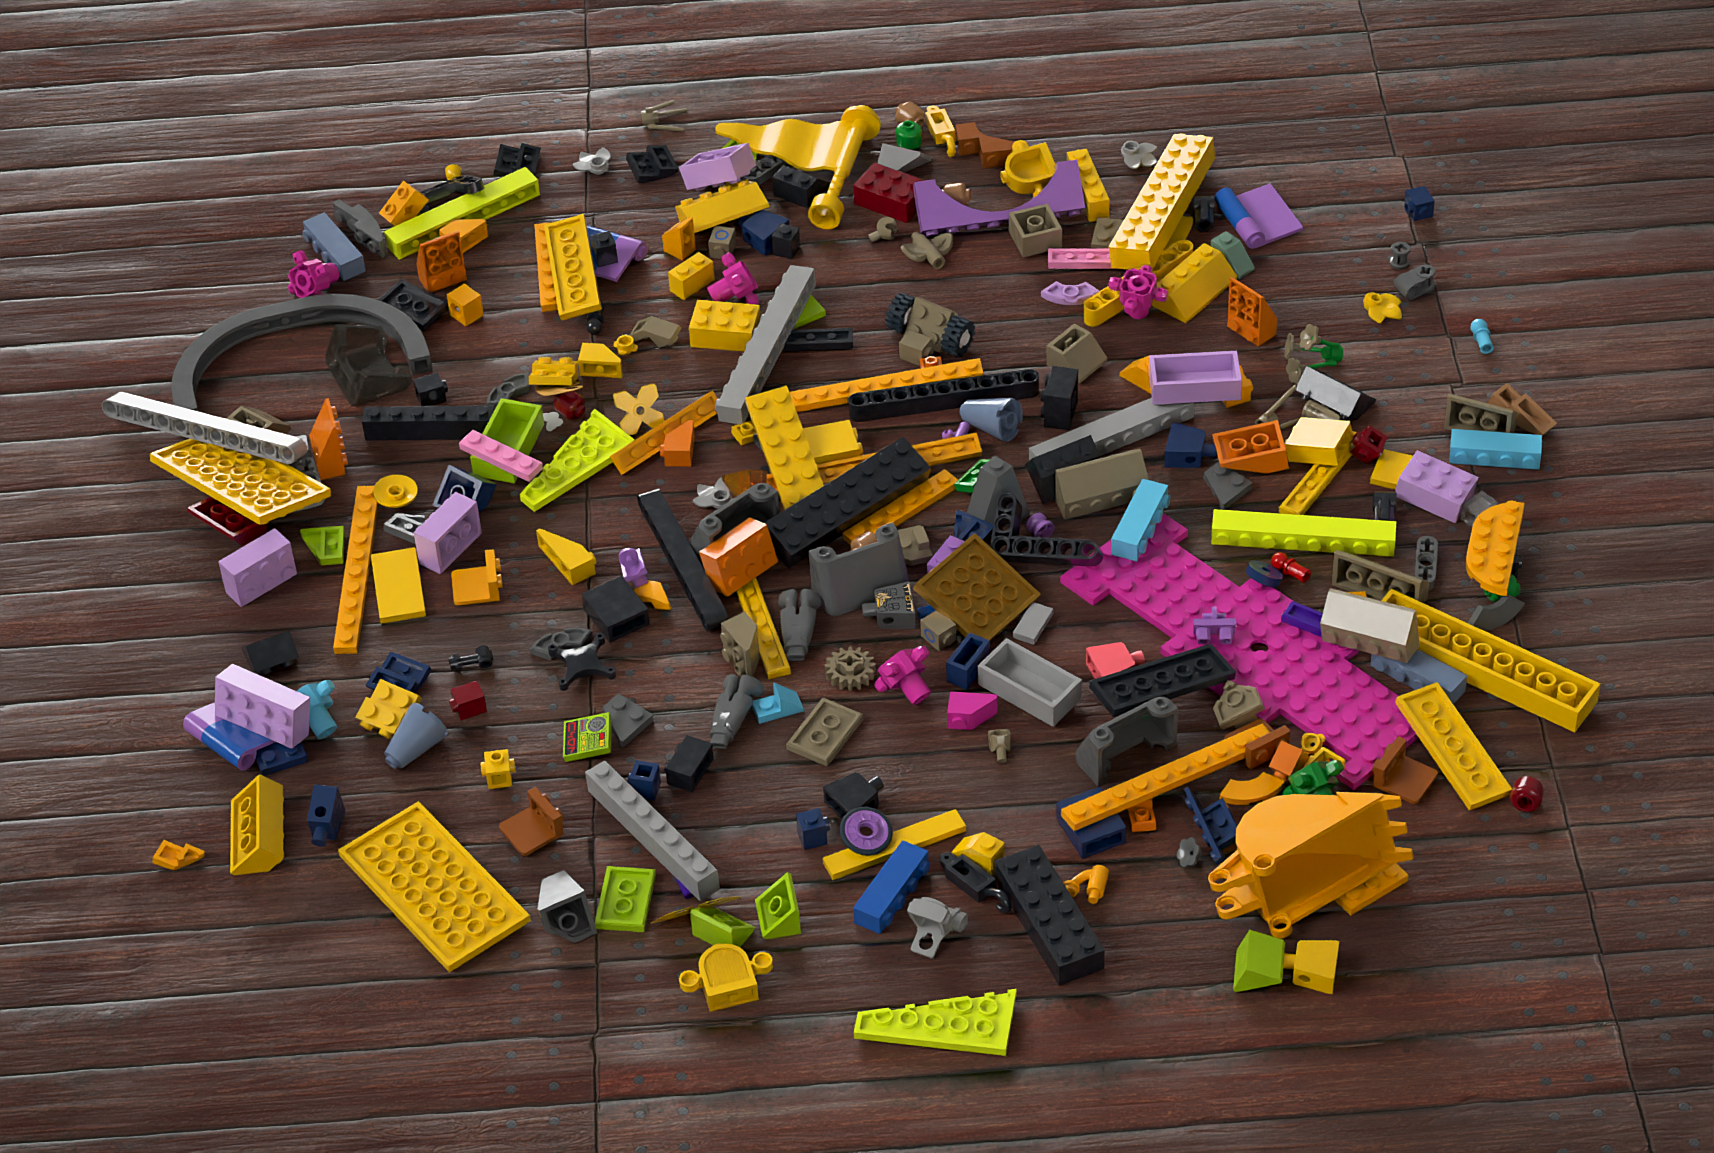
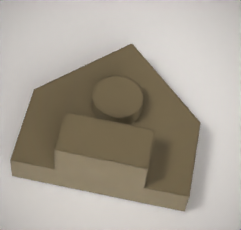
M918 525L898 530L907 565L914 566L931 560L933 555L923 526Z
M1228 680L1223 688L1224 692L1220 700H1217L1213 707L1222 730L1233 725L1236 729L1258 720L1256 714L1265 710L1256 687L1242 686Z

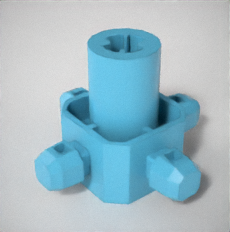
M331 680L307 684L297 690V692L310 697L309 726L317 739L326 738L338 728L327 711L333 705L329 695L333 692L335 686Z

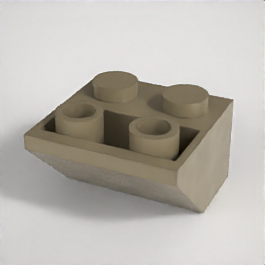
M1075 323L1047 345V365L1051 368L1052 366L1078 369L1079 384L1107 362L1105 353L1092 333Z
M240 406L226 418L287 434L292 429L290 425L260 409Z
M743 612L721 623L722 655L727 662L732 663L739 676L749 675L754 677L760 658L757 625L746 612Z

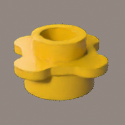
M622 335L614 342V347L618 349L619 355L630 354L638 350V346L634 344V339L630 335Z
M1305 733L1302 736L1301 749L1307 755H1315L1322 748L1325 736L1323 734Z

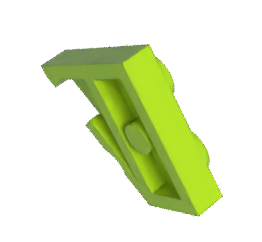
M344 526L300 530L302 539L320 565L344 564Z

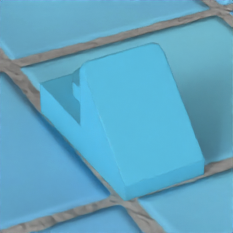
M773 683L774 695L753 700L752 704L759 724L804 712L797 692L777 683Z

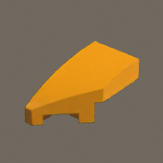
M648 580L646 584L633 590L642 602H652L655 609L670 610L672 608L660 582Z
M163 840L153 856L152 863L177 870L202 859L205 851L187 843L183 848Z

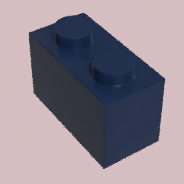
M969 632L946 662L947 682L967 690L978 676V665L990 654V640Z

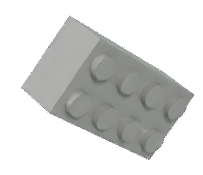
M1007 638L978 665V685L1053 727L1082 699V679Z

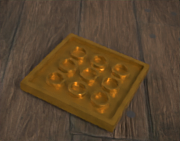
M976 533L918 581L913 588L937 612L952 620L956 624V629L965 638L970 632L990 640V642L1041 596L1030 583Z

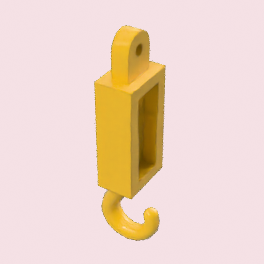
M934 105L927 107V112H925L926 125L936 145L947 143V154L949 157H954L956 151L954 142L956 141L955 129L945 109L939 110Z

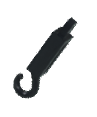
M950 852L940 855V865L945 869L946 878L978 903L987 897H997L1001 903H998L996 908L1005 914L1011 911L1012 904L1008 895L1003 890L997 888L996 879L964 854L958 858ZM965 870L968 874L964 876L960 872Z

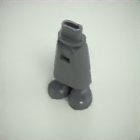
M810 589L801 590V607L799 608L798 615L796 608L798 607L799 597L796 590H786L778 598V604L782 608L780 620L785 645L784 650L789 661H802L805 659V654L808 653V647L815 627L816 609L821 606V596Z
M733 674L725 677L722 683L724 692L718 696L710 732L712 739L710 743H712L713 748L726 749L728 743L733 741L753 704L751 697H759L764 691V685L761 681L749 675H742L740 679Z

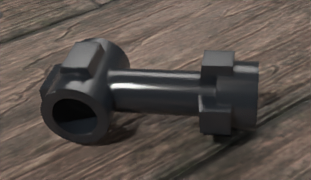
M482 645L476 648V654L460 657L459 654H453L452 657H448L451 671H461L462 666L478 663L480 668H489L494 660L492 650H489L488 646Z

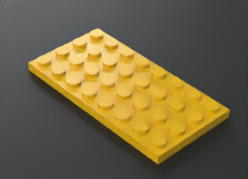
M190 438L150 453V461L259 525L266 524L273 519L284 517L288 513L301 510L308 505L319 503L323 499L331 497V489L288 464Z
M419 801L338 850L339 856L449 973L531 921L530 915Z

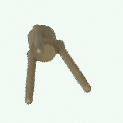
M674 100L646 108V110L641 111L643 126H648L649 130L660 129L683 132V128L656 125V123H659V117L687 112L688 109L683 108L659 113L656 111L674 104Z
M1293 385L1267 412L1257 418L1255 421L1256 425L1275 420L1279 421L1274 411L1296 390L1297 386ZM1299 418L1280 424V430L1298 423Z

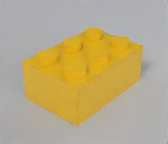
M697 300L689 325L690 346L745 352L747 342H750L754 329L760 323V305Z

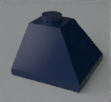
M449 465L433 506L439 508L446 499H449L457 492L476 501L478 512L480 513L489 505L497 484L477 474Z

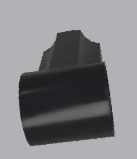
M1193 196L1195 228L1199 229L1200 232H1208L1213 228L1214 196Z
M1373 492L1374 520L1394 521L1396 492Z

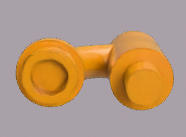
M1095 865L1092 869L1079 873L1073 879L1064 881L1063 884L1070 895L1075 897L1080 891V884L1089 880L1086 890L1089 896L1088 901L1096 904L1098 899L1103 897L1109 870L1103 865Z

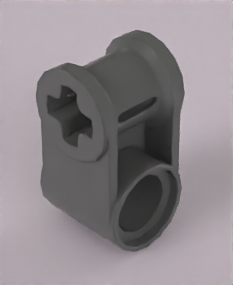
M1423 264L1409 272L1402 273L1394 281V287L1407 300H1414L1434 290L1435 282L1433 277L1435 275V268L1431 265Z

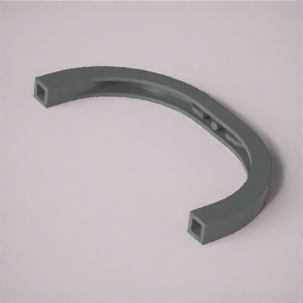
M324 294L247 310L212 326L194 340L184 351L174 370L171 390L175 406L198 411L196 391L201 376L207 367L227 349L258 335L325 321L354 322L378 329L394 339L401 347L407 358L412 375L433 371L430 353L422 332L413 320L392 305L369 297L349 294Z

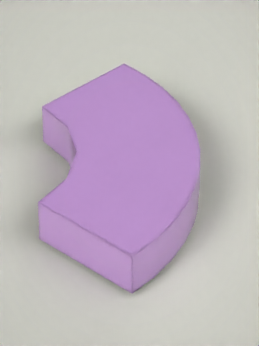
M1056 281L1041 291V297L1057 304L1080 305L1100 291L1087 282L1079 285H1064Z

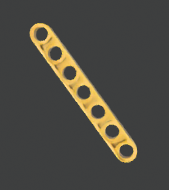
M1179 240L1163 250L1152 269V273L1157 278V283L1193 253V243L1191 241ZM1107 286L1084 302V323L1092 327L1099 326L1124 310V306L1120 302V291L1111 290Z

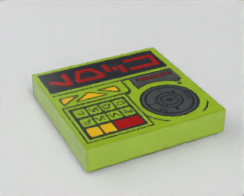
M609 712L564 721L563 758L565 762L611 753L612 717Z

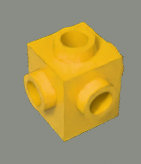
M508 749L484 752L485 762H481L482 777L486 776L488 789L512 786L511 773H515L516 770L514 758L509 759Z

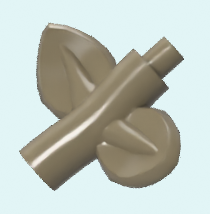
M914 232L911 235L913 242L901 246L903 253L911 260L922 262L927 259L934 269H940L945 264L943 255L947 254L952 248L953 235L952 233H945L930 241L924 234Z

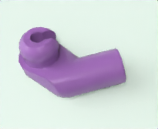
M961 422L956 432L953 433L951 429L945 430L942 433V438L947 439L967 435L970 424Z

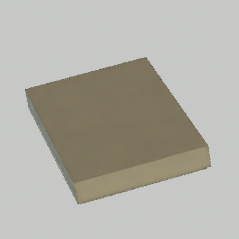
M822 698L787 742L786 748L791 752L828 766L864 720L863 714Z

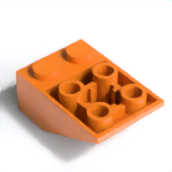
M459 231L419 244L416 263L418 276L427 291L432 293L467 280Z
M1233 277L1229 278L1227 327L1259 347L1276 335L1277 317L1263 296Z
M329 398L325 399L309 435L320 480L346 475L344 466L348 465L346 453H341V451H344L345 446L342 436L338 437L342 431L339 420L335 421V419H338L336 407H331Z

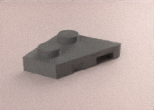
M1219 461L1204 472V480L1207 486L1211 488L1213 496L1219 500L1221 510L1227 509L1252 489V482L1230 468L1220 467Z
M397 513L384 524V532L416 544L414 532L418 526H421L426 521L425 515Z
M619 693L603 706V713L609 712L612 717L611 729L613 733H616L619 744L623 748L654 721L653 714Z

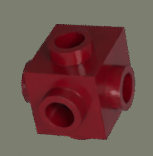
M1369 425L1361 433L1358 431L1351 440L1353 445L1349 452L1360 461L1368 464L1374 458L1378 459L1384 451L1383 446L1388 437Z

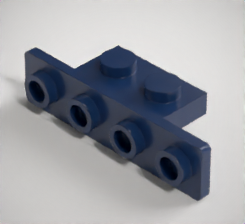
M1186 787L1184 791L1187 798L1184 800L1191 811L1194 810L1196 814L1193 816L1195 823L1200 829L1203 828L1204 833L1201 834L1203 840L1208 847L1211 846L1213 849L1210 855L1217 865L1223 863L1227 859L1223 850L1236 843V828L1238 826L1227 802L1221 798L1203 809L1197 796L1189 787Z

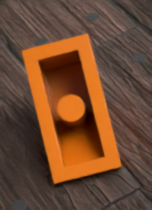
M693 420L687 421L665 435V442L660 445V457H664L665 466H692L695 441Z
M1281 741L1269 767L1275 772V777L1287 781L1292 774L1304 768L1309 756L1302 749Z

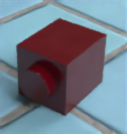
M477 681L450 689L452 699L449 700V705L453 713L457 712L460 720L487 712L485 696Z

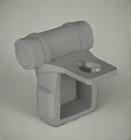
M914 898L907 909L909 917L913 920L918 930L912 943L911 951L934 958L942 939L950 931L961 933L968 924V915L961 912L959 908H949L933 898ZM931 934L933 940L932 947L927 950L920 948L919 943L921 939Z

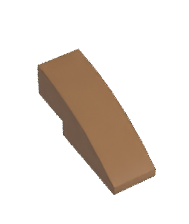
M1508 383L1495 391L1487 402L1491 405L1518 412L1516 425L1536 435L1543 436L1557 424L1526 393L1520 396Z

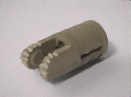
M1309 400L1302 410V417L1341 420L1339 414L1312 400Z

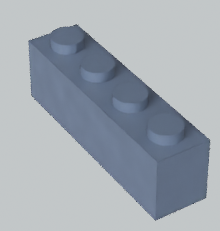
M325 212L303 221L304 230L302 234L304 239L312 244L316 253L319 252L326 264L333 263L337 266L339 276L343 281L366 271L363 255Z
M1418 649L1408 663L1371 654L1370 666L1415 690L1438 682L1452 704L1466 690L1467 675Z

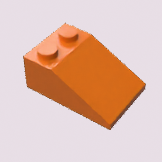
M1278 420L1212 434L1220 467L1260 473H1272L1289 469L1286 448Z

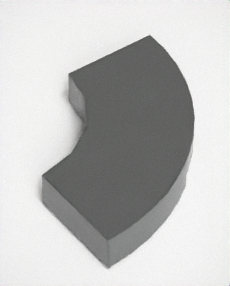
M529 372L508 377L504 380V383L494 387L489 393L486 406H494L495 410L501 398L513 400L521 394L529 393Z
M1507 593V596H1502L1494 604L1488 606L1478 605L1468 624L1483 631L1496 629L1514 618L1525 603Z
M564 628V631L548 633L531 646L530 654L552 660L554 657L549 655L548 645L556 644L557 648L564 650L586 646L592 637V630Z

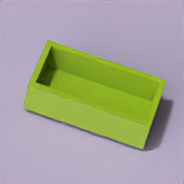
M501 398L482 434L529 456L544 426L542 405ZM474 455L470 456L474 474L487 479L515 484L518 476Z

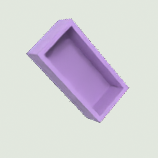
M1237 351L1149 355V381L1153 405L1241 400L1242 380Z
M231 664L215 677L216 716L292 749L309 735V696L234 664Z

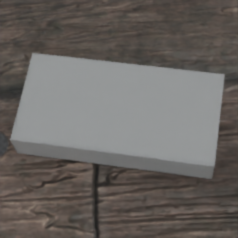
M1035 602L1031 603L1013 631V638L1034 645L1051 619L1053 608Z

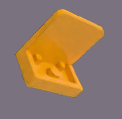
M494 549L485 550V567L452 571L455 605L500 600L499 588H503L502 576L497 574V572H501L500 558H495Z

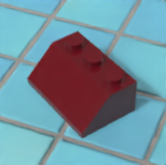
M209 497L187 508V512L243 547L263 536L267 531V523L259 525L213 497Z

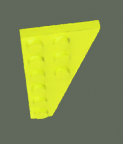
M594 409L587 422L583 421L580 425V430L576 434L571 435L553 456V461L543 467V472L540 476L534 478L521 492V502L534 512L613 463L610 456L635 439Z
M1017 989L1008 990V993L994 995V992L984 993V997L978 998L963 996L930 1001L928 1005L915 1007V1004L905 1005V1008L897 1010L882 1008L858 1012L854 1028V1039L1006 1056Z

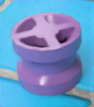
M1036 513L1028 519L1026 529L1030 533H1034V537L1049 538L1054 531V525L1051 521L1046 520L1042 513Z

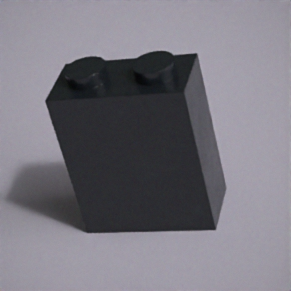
M622 576L582 593L584 611L601 633L604 634L609 643L650 625L648 608Z

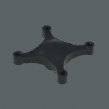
M597 633L595 640L591 644L579 648L564 650L557 648L556 644L548 645L549 655L561 659L567 666L565 677L559 679V689L561 691H566L574 680L590 675H602L610 680L616 678L615 668L604 666L597 657L599 648L605 644L603 633Z

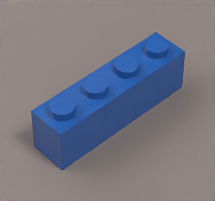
M902 840L853 907L854 923L881 934L883 929L891 924L896 911L902 909L909 893L915 891L922 875L925 876L930 868L928 851Z

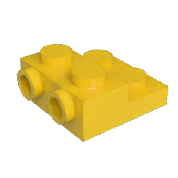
M539 357L532 364L529 385H572L578 379V361H572V358L569 357L559 358V361H551L550 357Z
M380 679L371 698H365L355 718L360 721L359 725L369 731L375 728L379 730L378 733L391 739L409 706L412 703L419 704L422 698L415 693Z

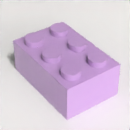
M749 143L698 153L681 165L679 169L687 190L695 189L700 191L709 185L718 187L723 185L724 182H729V184L736 183L741 180L740 177L750 174V170L756 166Z
M1417 450L1398 479L1395 490L1397 493L1396 497L1456 523L1472 499L1479 477Z
M455 492L421 526L416 528L414 538L420 565L441 574L482 534L476 501Z
M275 528L218 561L225 591L240 607L297 574L291 544Z

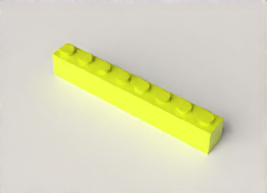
M524 167L484 185L485 188L479 192L465 194L384 231L387 248L399 260L419 251V244L439 238V230L454 220H487L539 196L538 179Z
M1214 509L1211 544L1335 553L1338 550L1350 554L1394 557L1396 521Z

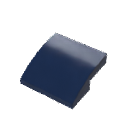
M390 651L382 667L376 666L366 683V687L375 690L380 679L412 693H416L432 669L429 665Z

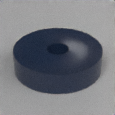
M1250 561L1245 570L1250 578L1270 587H1278L1283 578L1282 573L1278 569L1261 561Z

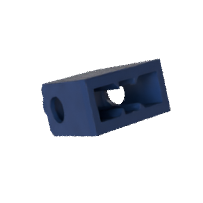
M764 210L756 212L752 217L742 216L738 221V224L742 226L743 240L764 256L773 250L772 235L779 224L789 225L788 218Z
M1177 423L1171 424L1165 449L1164 467L1199 468L1201 467L1203 456L1216 458L1215 444L1206 443V432L1204 430Z
M314 785L307 823L313 836L311 843L315 846L323 847L326 845L327 839L335 840L338 837L346 809L337 786Z

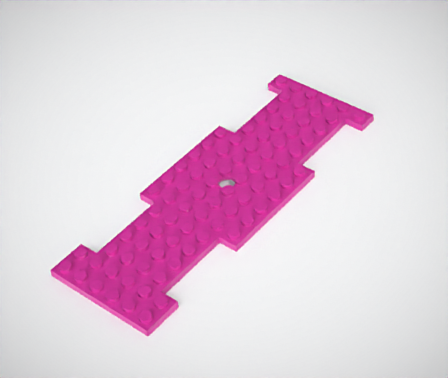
M1164 513L1161 522L1155 525L1153 537L1148 539L1145 553H1141L1137 561L1111 555V540H1109L1100 547L1103 552V560L1099 565L1074 566L1060 576L1061 584L1094 606L1110 594L1171 637L1169 641L1160 647V654L1165 657L1207 645L1197 643L1196 634H1193V620L1202 619V613H1211V607H1217V613H1226V618H1236V630L1231 644L1219 643V634H1210V643L1236 671L1235 679L1230 681L1242 686L1256 687L1265 707V710L1256 714L1258 719L1262 718L1269 723L1280 714L1306 733L1323 734L1325 736L1323 745L1347 761L1345 770L1337 775L1336 778L1353 790L1374 774L1372 772L1373 765L1377 759L1383 757L1389 743L1392 744L1399 736L1407 740V748L1419 738L1395 704L1398 695L1348 661L1359 650L1322 641L1320 636L1282 622L1281 615L1291 603V599L1275 588L1263 585L1252 578L1240 587L1177 545L1188 536V529ZM1255 643H1263L1269 649L1266 652L1263 650L1254 652L1250 647ZM1226 682L1208 688L1222 696Z

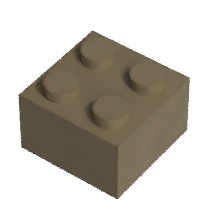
M1048 203L1009 213V233L1022 257L1047 252L1048 248H1062V228Z

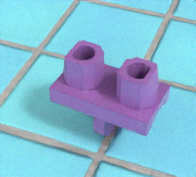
M633 548L623 549L619 553L618 558L626 582L632 580L636 588L648 582L645 575L647 570L641 550L639 548L636 550Z
M1211 607V613H1202V619L1193 620V634H1196L1198 644L1210 643V634H1219V643L1221 644L1232 643L1233 634H1235L1236 618H1226V613H1217V607Z

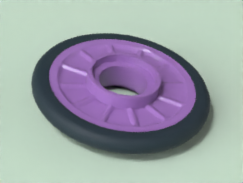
M859 807L849 811L843 817L840 823V836L843 843L851 851L860 855H875L884 851L889 846L893 836V829L889 819L879 810L870 807ZM866 826L871 828L873 833L870 836H865L861 834L859 829Z

